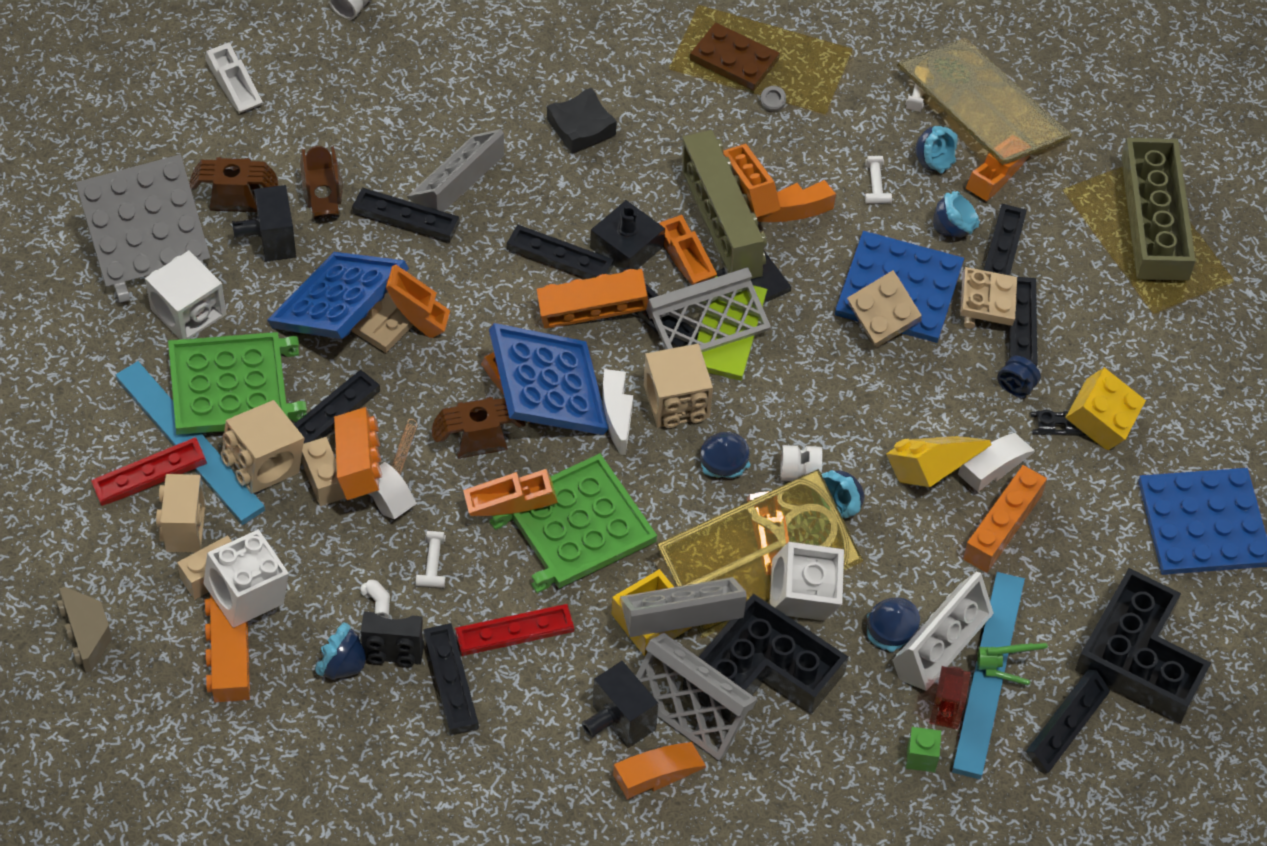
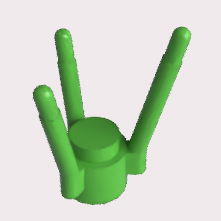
M1029 643L1002 647H978V670H985L986 677H998L1029 685L1030 681L1028 679L996 669L1003 666V654L1046 649L1048 644Z

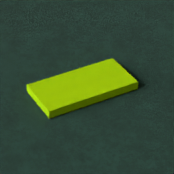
M753 286L763 307L767 289ZM747 290L736 293L733 300L748 306L751 299ZM717 299L711 301L709 308L723 314L728 303ZM731 305L726 315L741 321L745 311ZM706 313L702 324L717 329L721 319ZM748 313L744 323L756 327L758 326L759 317ZM723 321L719 331L732 335L736 333L738 327ZM700 329L697 340L702 343L711 342L713 335ZM754 336L702 352L708 373L742 381Z

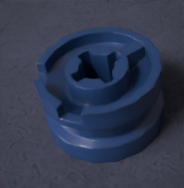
M1012 356L998 372L997 379L1005 391L1018 398H1026L1040 382L1041 374L1037 366L1030 360L1021 356Z

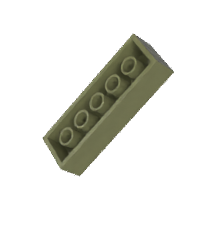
M713 130L683 136L682 172L727 273L748 267L752 275L751 279L761 277L763 265L766 264L764 247L767 246L766 236L763 231L760 232L758 229L756 214L754 212L751 213L749 210L747 195L741 193L739 178L732 173L731 161L729 157H725L723 154L721 140L716 139Z
M1127 138L1121 160L1137 279L1190 280L1196 260L1178 139Z

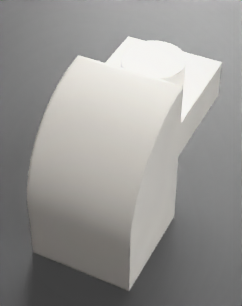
M384 462L380 465L382 478H379V490L368 495L373 497L377 507L384 516L396 519L417 503L400 474L391 465Z

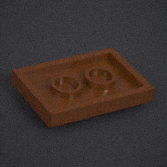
M715 22L691 51L690 60L755 91L778 62L780 53Z

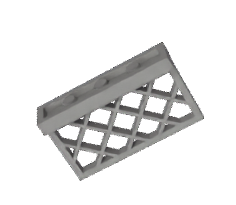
M747 267L649 299L646 311L649 318L654 321L665 350L673 348L671 342L674 337L689 343L688 345L699 344L701 352L769 331L771 325L752 285V275L749 268ZM747 290L751 299L748 306L733 300L736 293ZM719 299L728 303L724 313L722 314L709 308L711 301ZM731 305L745 311L741 321L726 315ZM694 307L703 311L699 322L684 316L686 310ZM706 313L721 319L717 329L702 324ZM750 313L759 317L762 325L752 327L745 324L744 321L747 314ZM669 315L678 319V322L673 330L664 326L660 318ZM681 321L696 327L692 337L677 332ZM723 321L737 326L736 333L727 335L720 332ZM701 329L712 334L711 342L702 343L695 340L694 338L698 330Z
M665 633L651 639L645 649L648 652L636 677L641 683L649 680L653 697L659 703L658 717L720 761L728 751L746 714L753 709L758 699ZM654 657L662 661L665 673L655 675L652 665ZM675 675H681L686 679L687 690L678 691L674 678ZM667 677L671 693L660 694L656 679ZM703 691L708 694L712 706L701 708L697 692ZM690 694L694 707L693 710H683L680 700L681 695ZM672 697L677 713L670 714L666 711L662 699ZM727 708L737 715L732 724H724L721 709ZM713 711L717 726L707 728L703 712ZM696 714L700 729L693 730L688 727L685 716ZM719 731L722 740L720 748L711 743L709 732Z

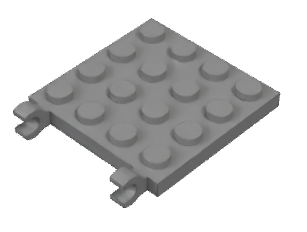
M181 154L75 182L105 286L114 285L119 303L130 300L125 281L150 275L153 271L159 270L170 263L175 257L181 256L187 251H190L203 265V260L210 258Z

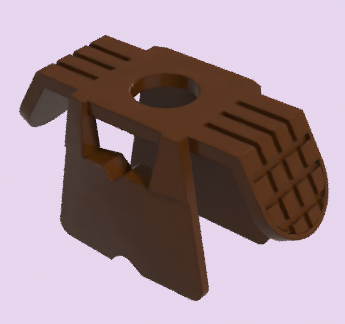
M314 146L306 154L305 149H302L300 169L304 199L308 208L312 207L313 219L339 216L338 205L342 202L343 180L334 146H331L332 157L330 151L323 146ZM326 186L331 189V194L326 198H319L315 195V190L318 187Z
M216 157V160H200L192 172L189 185L191 190H196L200 183H213L210 211L257 212L256 201L251 189H259L261 186L263 188L278 186V179L275 172L266 162L251 161L250 158Z
M487 397V399L460 402L457 403L456 407L442 409L433 422L432 437L435 442L442 443L451 433L463 432L457 452V458L461 459L508 450L500 425L512 422L518 428H522L526 425V422L509 418L505 398L493 400V397Z

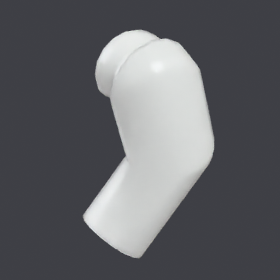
M368 580L366 583H363L360 589L361 594L365 595L366 598L372 597L375 600V613L381 617L388 618L390 594L376 580Z

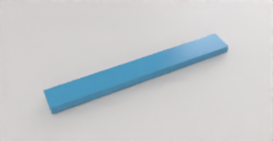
M139 361L115 375L119 384L173 446L194 437L197 438L207 464L194 470L198 475H201L202 480L241 525H244L265 511V505L254 493L251 494L245 485L242 486L238 482L235 472L230 466L227 467L223 463L221 455L202 433L176 435L173 400Z
M1000 572L996 573L990 599L994 614L985 623L980 647L1011 645L1025 578ZM1009 653L1003 654V666L997 667L996 670L1005 672ZM977 662L952 773L981 780L1003 679L986 677L985 670H978Z

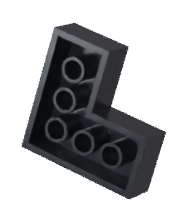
M1128 568L1084 646L1075 671L1084 675L1088 669L1097 670L1107 687L1181 724L1206 677L1211 662L1161 638L1165 627L1175 611L1181 593Z
M754 593L746 601L744 618L730 620L699 656L700 659L752 696L765 682L811 714L843 677L849 657ZM684 678L682 690H687L688 686ZM703 691L697 692L700 703L706 707L712 706L708 694ZM727 708L721 709L723 719L730 723L736 715Z

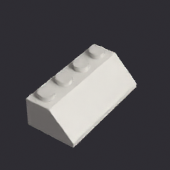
M975 572L961 582L947 596L940 607L931 614L930 618L903 649L896 654L893 663L900 680L927 691L994 614L981 573Z

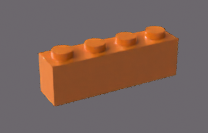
M743 144L724 150V156L729 157L731 161L733 175H737L739 178L741 193L747 195L749 209L752 213L754 212L756 217H767L775 211L781 210L774 180L748 145Z
M628 269L622 273L611 275L602 274L596 278L585 280L575 279L569 283L549 284L537 289L544 328L560 327L644 311L648 304L647 289L642 269Z
M366 407L335 416L337 479L346 499L350 500L378 491L379 478H382V472L379 465L381 456L377 448L380 447L379 438L376 433L379 432V427L375 416L370 417Z
M1022 465L967 542L963 560L988 573L1042 497L1047 478Z
M210 594V598L205 599L206 616L211 618V623L205 624L206 641H211V649H206V665L211 667L212 674L206 675L207 693H213L214 703L250 700L248 621L233 628Z

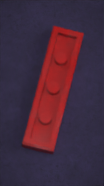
M194 437L91 480L101 506H104L164 482L166 474H183L207 464V461L197 438Z
M568 604L455 628L461 656L574 632Z

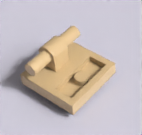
M965 267L962 276L960 316H965L964 327L973 329L975 327V319L1013 325L1016 311L1017 277Z
M387 291L385 297L377 302L368 311V315L361 319L351 331L387 353L408 332L413 324L397 308Z

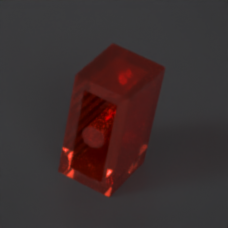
M941 666L929 724L958 730L966 703L971 672L963 671L959 667Z

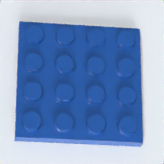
M863 231L840 295L835 315L859 322L849 306L847 298L894 270L922 315V321L905 330L902 334L938 343L964 258Z
M333 252L267 321L273 329L343 339L350 334L351 329L361 319L368 315V311L385 297L392 266L396 264L406 272L409 267L405 260Z
M497 323L491 326L489 329L510 419L600 435L606 433L609 427L586 341Z
M1248 468L1139 476L1138 482L1162 575L1267 567V535Z

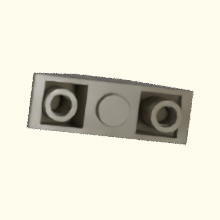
M59 588L62 600H58L57 604L61 616H68L70 622L65 624V629L69 641L75 640L77 647L72 648L77 665L83 664L86 673L92 672L112 640L102 603L70 588Z

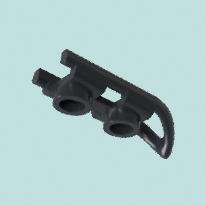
M1042 410L1030 412V417H1037L1038 429H1032V435L1085 436L1086 434L1065 418L1069 411L1053 412ZM1055 424L1065 425V430H1055Z

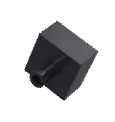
M286 185L254 189L258 216H255L256 219L232 221L234 238L251 235L261 237L265 262L297 258Z
M625 200L591 229L590 248L598 254L614 259V266L620 271L627 266L630 269L638 270L664 247L665 228Z
M622 660L594 678L593 708L598 713L582 721V727L590 738H594L595 735L610 727L625 746L630 748L656 731L659 703Z

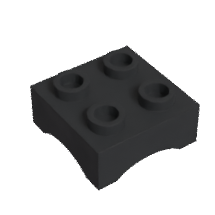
M592 88L584 90L573 99L547 106L548 122L571 153L616 135L617 121L604 109Z
M364 611L360 632L362 647L365 650V660L373 664L394 662L404 667H411L414 664L421 665L424 649L422 616L387 619L374 612Z

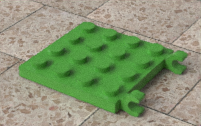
M278 332L168 340L176 435L225 431L227 419L272 400L294 422H297L306 414L305 401L286 404L281 354L287 357L299 356L297 336L279 338Z
M601 454L550 476L558 503L519 513L491 516L493 519L490 520L493 528L497 530L507 525L513 519L545 567V570L532 575L534 582L531 585L536 593L548 589L554 582L558 588H561L657 542V534Z

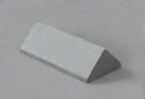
M499 129L473 135L407 196L408 199L416 204L444 212L504 156L503 131Z
M731 577L620 596L629 637L744 618L747 596L745 589Z

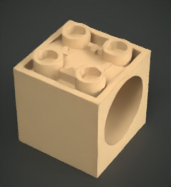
M699 344L645 353L644 387L657 428L664 426L666 428H673L680 423L690 421L699 423L706 418H710L713 386Z
M272 400L226 420L221 458L223 463L227 467L230 466L235 472L238 482L242 486L245 485L249 492L253 494L299 473L304 437L278 404Z

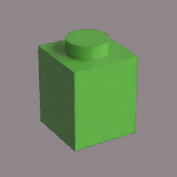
M911 728L907 747L906 769L936 772L940 757L941 730Z

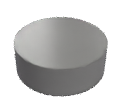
M769 86L761 93V105L764 109L770 112H778L784 108L786 94L782 88Z

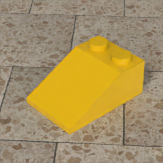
M963 436L903 439L894 445L895 448L886 453L900 483L931 487L992 444L990 440Z

